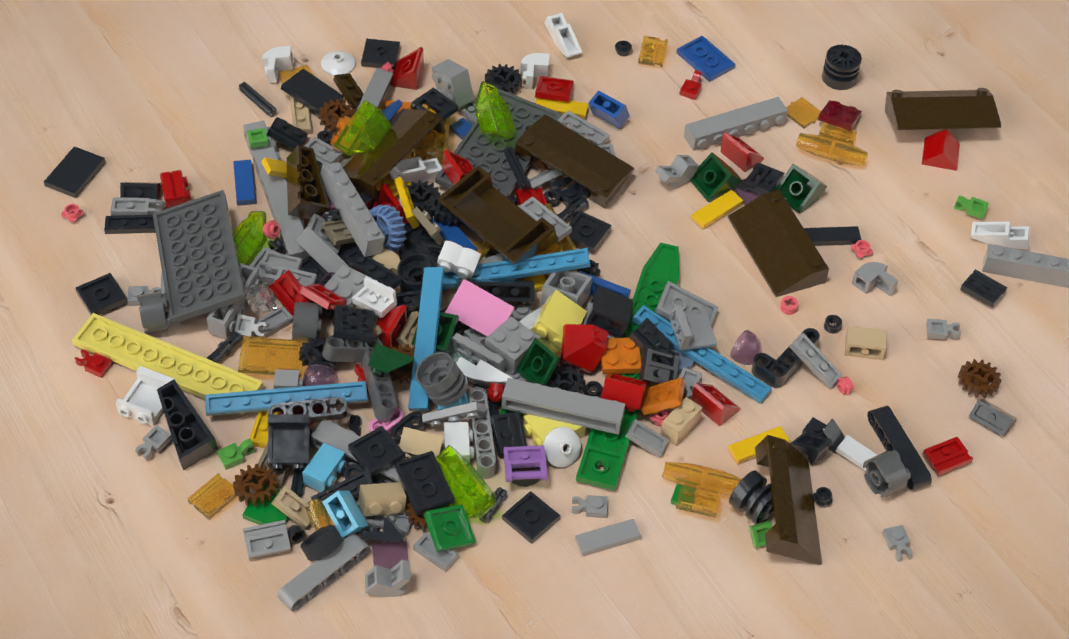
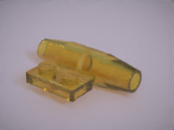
M823 122L819 135L799 133L796 147L814 156L842 164L865 166L868 152L853 145L857 131H849Z
M665 462L662 478L683 486L679 491L676 509L714 518L717 516L721 498L719 495H731L737 484L742 480V478L723 470L681 462Z

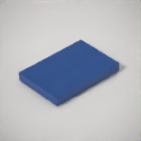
M700 36L677 48L676 51L691 67L702 72L701 75L709 82L733 70L736 65L704 36Z

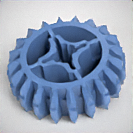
M378 205L369 210L385 236L383 248L394 253L401 250V247L405 245L404 240H406L405 233L407 231L404 229L406 224H403V217H400V211H396V208L390 205Z

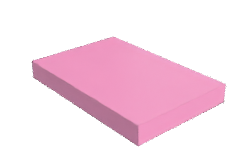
M463 279L445 313L458 315L459 321L488 337L510 317L515 307Z

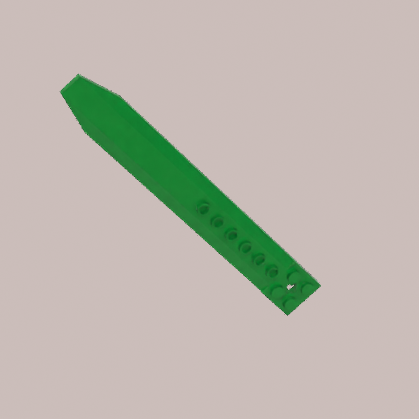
M660 242L643 266L633 297L629 324L622 338H630L629 336L639 326L632 319L643 305L655 312L666 283L670 281L675 285L678 284V246ZM627 373L618 375L639 379L640 373ZM638 409L635 412L624 411L619 434L591 428L576 475L577 482L615 491L630 439L625 436L632 422L637 419ZM603 465L604 470H598L595 467Z

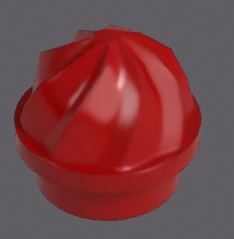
M490 383V388H487L488 398L493 402L502 401L505 385Z

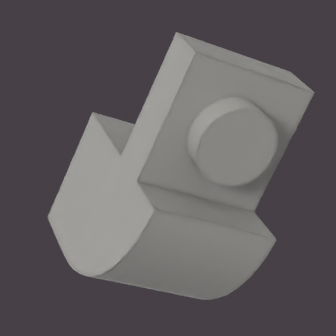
M677 155L671 166H658L655 172L663 182L669 183L673 188H679L694 176L699 165L689 155Z
M869 262L855 271L852 284L865 294L876 286L891 296L895 293L898 280L886 272L887 265L879 262Z
M402 559L392 569L378 565L373 567L365 574V593L377 597H396L406 592V583L411 579L410 561Z

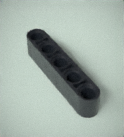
M886 405L868 411V421L885 450H896L904 467L909 470L911 478L908 479L907 487L910 490L930 485L932 478L928 468L891 408Z

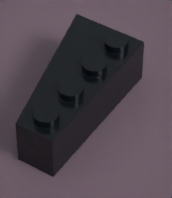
M173 379L158 388L157 393L182 469L188 468L218 450L214 436L176 381Z

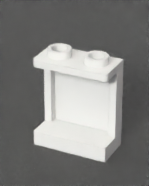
M139 366L136 371V382L123 400L117 399L116 406L118 413L122 416L136 419L142 424L154 426L163 413L157 389L174 378Z

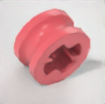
M785 296L781 301V311L787 315L794 314L797 311L798 300L793 296Z

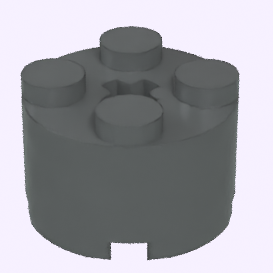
M160 291L137 296L140 303L139 311L144 333L168 330V327H171L169 312H165V308H168L166 293L161 294Z
M295 302L292 340L308 341V338L314 341L316 337L320 338L322 306L317 303Z
M896 450L885 451L863 463V469L866 468L867 471L864 474L867 485L874 494H881V498L905 488L908 479L911 478L909 470L904 467Z

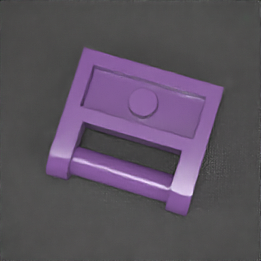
M544 445L504 447L506 482L521 479L547 480ZM540 467V471L512 472V468Z

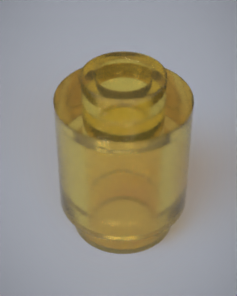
M320 498L309 501V506L305 507L311 526L317 531L320 528L331 525L330 520L332 519L323 501H320Z

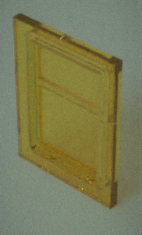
M243 336L238 373L275 375V370H299L300 377H302L304 366H302V361H299V350L302 347V343L306 341Z

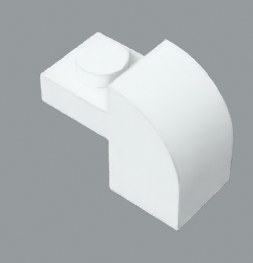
M291 46L275 47L263 55L262 61L265 75L269 77L270 83H277L279 71L293 70L294 56Z
M532 53L522 59L520 74L523 76V81H526L527 89L533 88L534 77H548L550 54Z

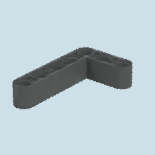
M333 335L329 336L322 352L323 357L332 362H362L374 415L381 422L390 421L397 406L389 372H383L382 375L371 372L372 367L368 366L376 343L382 345L381 341L376 337L370 343L335 338Z

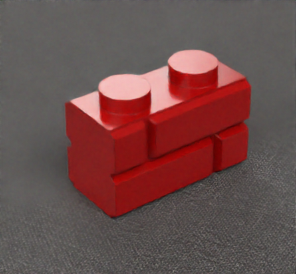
M181 170L160 174L166 209L191 200L190 191L185 189L188 187L187 176L183 177Z

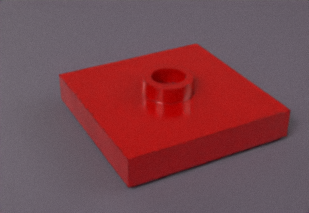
M540 76L535 91V98L569 102L574 81Z

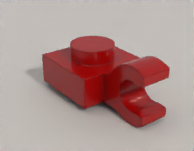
M695 70L692 79L685 80L679 95L696 100L702 89V84H700L702 72Z

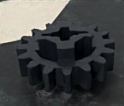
M498 64L497 68L492 66V70H487L485 86H487L488 91L493 90V94L498 89L515 94V90L519 91L520 86H522V74H519V69L514 70V66L509 68L508 64H505V66Z
M418 180V183L411 181V186L407 185L414 209L418 207L421 212L426 211L427 200L430 199V196L435 197L436 193L440 195L439 188H434V183L428 184L427 180L424 183H421L420 180Z
M436 193L435 197L430 196V199L427 200L426 212L429 213L430 217L434 216V221L441 220L440 223L442 224L445 221L448 225L451 222L455 224L458 221L462 222L438 202L437 199L442 195Z
M316 337L314 341L308 338L307 343H302V347L299 350V361H302V366H308V371L315 369V373H318L321 370L325 374L326 370L333 372V367L338 368L340 362L328 361L322 355L326 343L325 337L322 340Z
M565 363L562 364V367L556 365L546 386L583 393L585 387L584 374H579V368L574 370L573 365L566 367Z

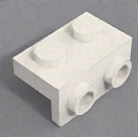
M366 276L363 279L364 287L352 297V302L363 309L373 310L375 315L383 318L397 305L396 292L391 287H387Z

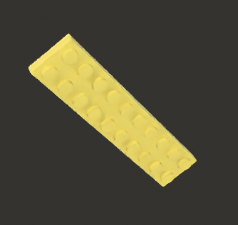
M95 313L89 317L72 339L74 346L93 354L96 352L132 370L137 371L139 366L174 378L181 390L205 399L207 394L254 391L263 388V381Z

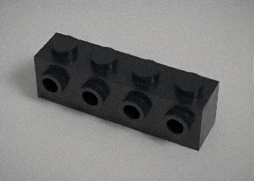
M456 279L455 294L463 279ZM465 279L508 304L509 301L517 302L520 305H528V302H534L535 283L533 281Z

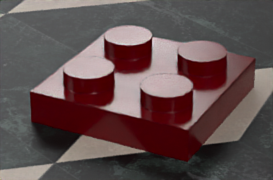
M829 100L819 113L818 120L851 131L859 120L862 111L856 107L846 106L838 101Z

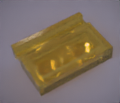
M644 36L638 63L651 66L657 64L662 67L668 39L663 41L660 40L661 38Z
M218 473L188 498V503L192 504L197 511L210 520L237 496H235L233 485L225 478L223 479Z

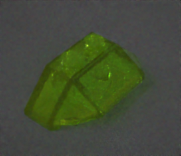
M482 81L474 105L481 133L502 139L515 137L517 135L516 128L504 98L498 93L499 90L496 86Z
M364 100L345 126L334 146L349 156L355 153L373 151L380 144L392 125L381 108L368 100Z
M251 211L248 214V218L244 219L233 231L239 264L242 263L249 266L267 241V237L263 233V226L266 223V213L264 211Z
M448 445L436 457L455 498V503L451 504L450 507L463 504L467 518H482L496 504L495 495L473 465L451 445Z

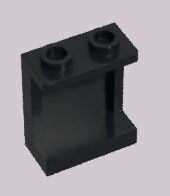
M598 286L591 299L592 308L586 320V325H595L608 331L611 335L622 338L629 324L633 300Z
M268 414L267 466L273 470H284V467H292L293 470H304L309 464V414Z

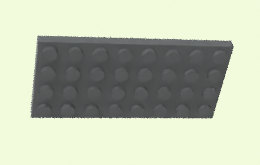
M498 89L453 153L468 159L473 168L479 165L491 175L493 187L508 198L518 182L504 155V149L506 147H513L515 151L516 142L522 134L544 114L557 121L561 117V113ZM517 155L526 172L532 161L529 163ZM442 168L435 178V183L450 189L453 187V184Z
M223 190L153 213L169 318L172 324L246 300L227 199Z

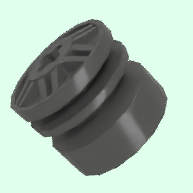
M444 352L427 356L418 365L415 373L416 381L433 403L439 406H448L462 398L467 390L468 381L466 376L452 357Z

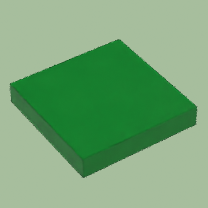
M272 495V501L266 499L265 505L258 502L257 506L254 507L253 502H250L242 514L243 519L258 525L285 520L286 524L289 517L271 504L277 495Z
M463 504L430 510L424 513L436 552L471 546L476 543Z

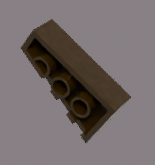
M298 145L286 158L288 215L311 219L315 213L322 217L323 213L330 209L315 152L313 148Z

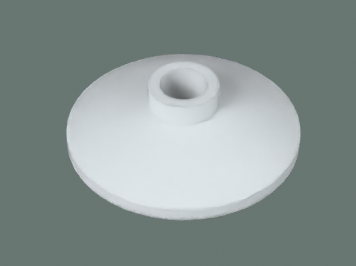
M344 51L327 53L321 60L322 70L332 76L350 73L355 67L354 57Z
M558 427L551 430L543 443L546 460L556 467H567L573 464L581 450L578 435L567 427ZM566 444L567 449L563 451V446Z

